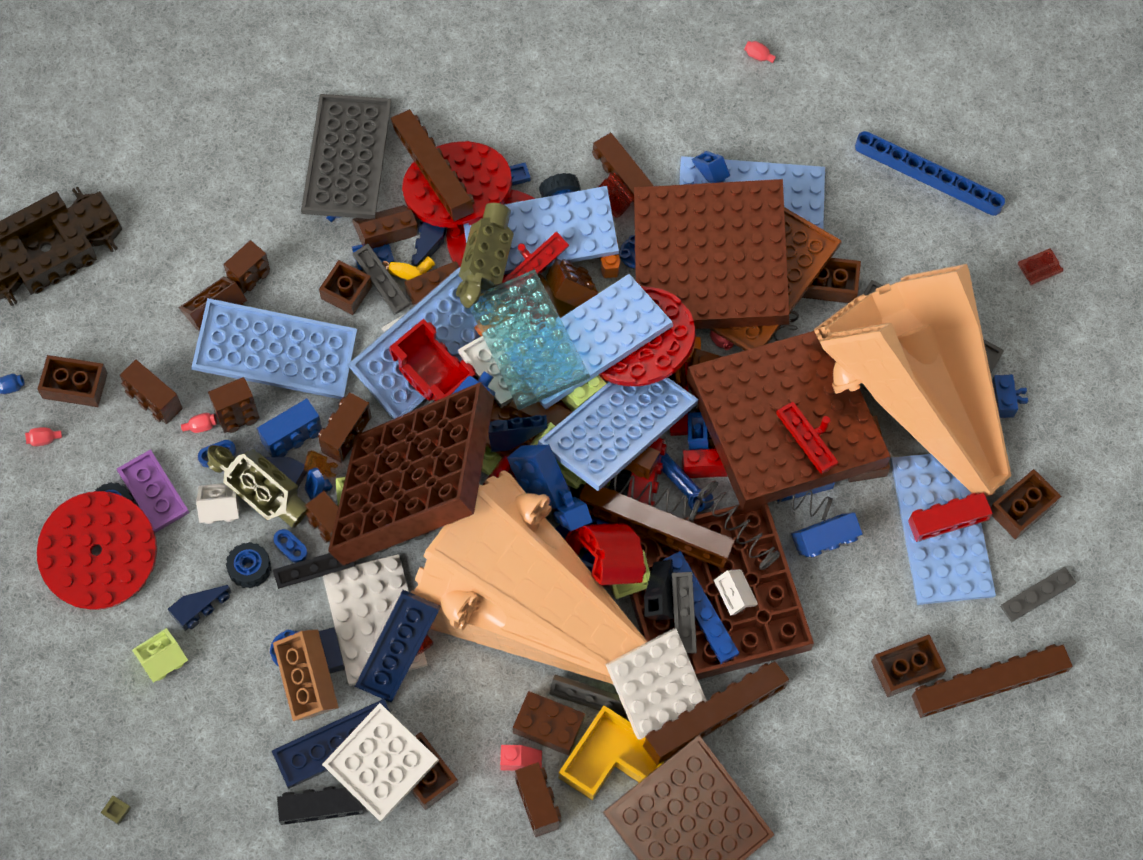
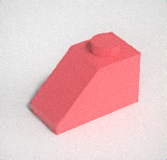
M501 745V770L515 771L535 763H539L540 768H542V750L523 745Z

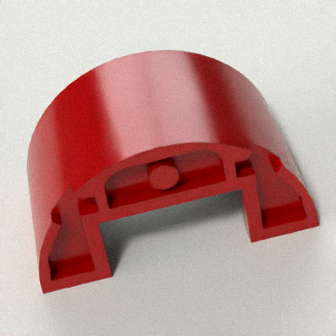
M422 319L389 347V351L393 361L396 362L398 360V369L415 390L428 401L432 399L437 401L451 395L469 375L473 377L476 373L470 363H466L464 360L459 361L456 356L452 357L447 347L442 342L439 343L436 340L437 332L435 326L431 322L427 323L425 319Z
M624 523L591 524L568 532L565 541L577 555H579L581 547H586L595 557L591 576L600 585L642 583L643 575L646 573V566L644 564L641 540L630 526Z

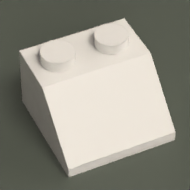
M226 484L199 486L196 499L199 523L212 524L216 521L224 520L231 522L239 519V496Z

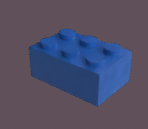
M307 398L257 427L260 440L271 457H284L290 449L301 447L305 440L316 438L322 429L320 417Z
M549 444L520 446L507 457L518 484L526 493L549 496V506L552 509H557L564 504L559 492L565 489L570 490Z
M855 512L842 513L791 533L798 554L805 555L806 558L822 554L821 550L830 551L839 548V543L848 544L857 541V536L863 535Z

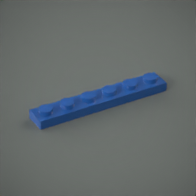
M681 551L663 559L673 560V573L692 572ZM692 572L695 620L718 660L723 664L737 657L739 651Z

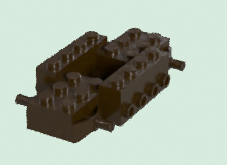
M76 187V190L73 188L72 192L77 199L69 208L66 207L56 191L0 221V299L5 298L10 306H14L13 302L16 305L17 300L13 293L19 289L22 283H24L30 295L38 294L45 287L51 284H58L65 276L76 274L80 268L91 266L97 260L92 247L105 244L111 252L118 249L113 240L119 235L122 228L118 218L100 191L95 194H83L79 187ZM44 245H51L49 251L44 252L41 250Z

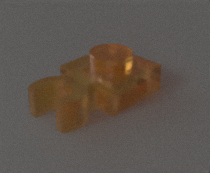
M311 450L307 452L304 470L309 471L317 467L322 475L332 478L336 474L331 472V468H337L338 464L335 462L327 463V456Z

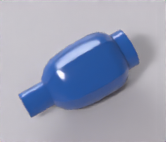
M13 373L1 377L0 393L10 394L19 391L25 385L22 375L17 376Z

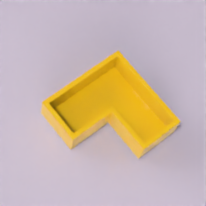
M603 706L559 771L558 778L593 801L615 767L637 782H640L661 764L656 765L644 749L643 744L646 738L637 739L628 720Z

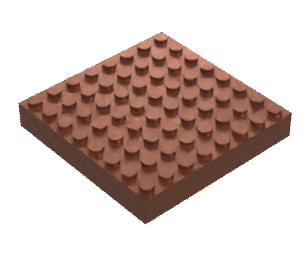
M783 179L634 187L636 282L641 287L662 289L678 297L691 312L695 329L789 325Z
M815 331L688 367L687 382L693 396L698 399V408L742 510L886 467L891 457L860 389L855 391L846 389L843 392L835 393L832 383L834 382L833 369L836 361L822 348ZM794 402L814 429L820 426L824 416H828L830 418L826 432L819 436L837 459L838 465L820 474L776 414L777 410Z
M481 382L355 435L328 549L342 565L370 556L373 553L474 514L494 396Z
M768 503L742 510L739 504L726 524V528L731 529L751 519L739 536L738 541L740 543L763 533L752 548L751 556L762 554L772 547H775L772 553L774 551L780 552V556L763 570L759 568V565L768 553L756 558L749 557L750 548L756 539L745 544H738L737 536L743 526L734 530L725 529V522L731 512L717 517L713 516V511L696 515L693 521L696 525L709 528L711 531L726 535L735 540L723 569L683 552L681 553L739 651L737 657L721 664L695 620L697 653L687 655L698 680L811 651L814 645ZM735 506L715 510L714 514H723ZM636 534L640 537L641 547L645 552L650 574L653 562L663 561V559L679 552L676 549ZM727 570H742L758 605L746 607L736 615H730L714 579ZM646 589L630 594V599L640 632L648 642L671 629H675L674 619L655 621L645 617L644 596Z

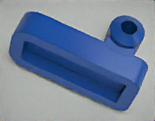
M317 467L308 471L304 489L310 500L314 499L321 492H328L332 489L333 486L329 479H324Z

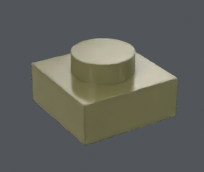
M112 796L100 813L119 825L131 807L115 796Z

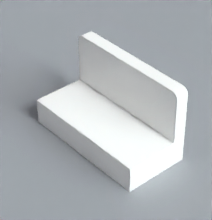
M727 570L714 579L730 615H736L746 607L758 605L742 570Z

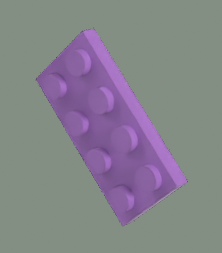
M151 449L116 469L136 503L148 517L155 533L189 514V510Z

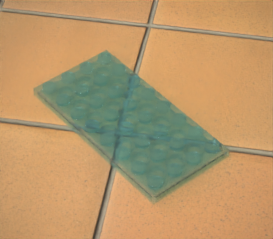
M535 269L482 292L478 301L469 308L518 410L590 378Z

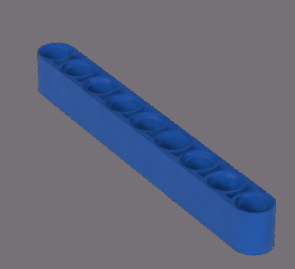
M863 131L858 134L855 149L859 153L987 214L996 216L1001 213L1005 204V198L1001 194L870 132Z

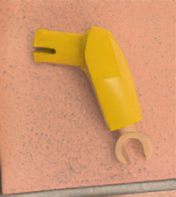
M429 256L418 266L399 262H391L390 264L387 261L382 262L389 274L406 280L425 274L436 266Z

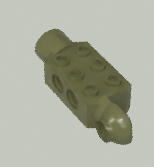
M486 204L483 218L471 225L459 271V277L463 281L459 284L456 291V296L460 298L462 305L466 309L478 301L481 289L484 291L491 290L502 284L514 235L508 227L511 210L503 204Z
M212 445L208 448V466L215 472L221 473L223 471V483L266 520L279 516L291 528H294L305 518V513L307 512L306 503L297 496L298 485L257 450H248L234 458L233 454L225 447Z

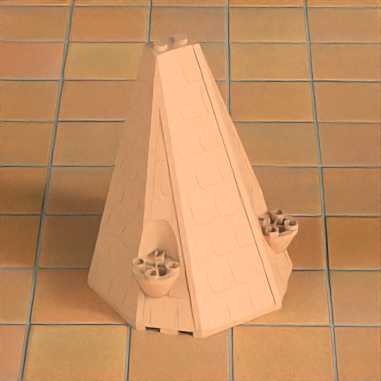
M967 264L904 276L900 278V282L892 285L888 283L876 288V291L865 296L862 294L856 297L814 329L822 348L836 361L833 369L834 382L832 383L835 393L843 392L846 389L855 391L863 383L875 400L971 493H984L986 497L991 496L995 493L996 489L1004 485L1005 481L1011 477L1002 426Z
M504 470L500 472L499 478L492 476L486 479L484 486L479 484L474 514L445 525L426 549L424 557L427 559L425 568L422 566L419 568L415 578L418 586L414 591H410V593L440 605L439 612L430 629L613 684L605 664L647 643V640L603 586L591 576L590 570L545 518L552 509L549 506V496L526 493L513 476Z

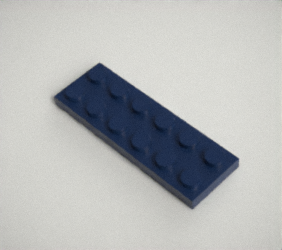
M402 589L356 681L355 687L392 703L439 612L440 605Z
M382 699L272 750L287 788L290 789L328 771L322 764L379 703L390 712L385 700Z

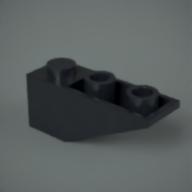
M672 559L653 562L644 596L645 617L655 621L674 619Z

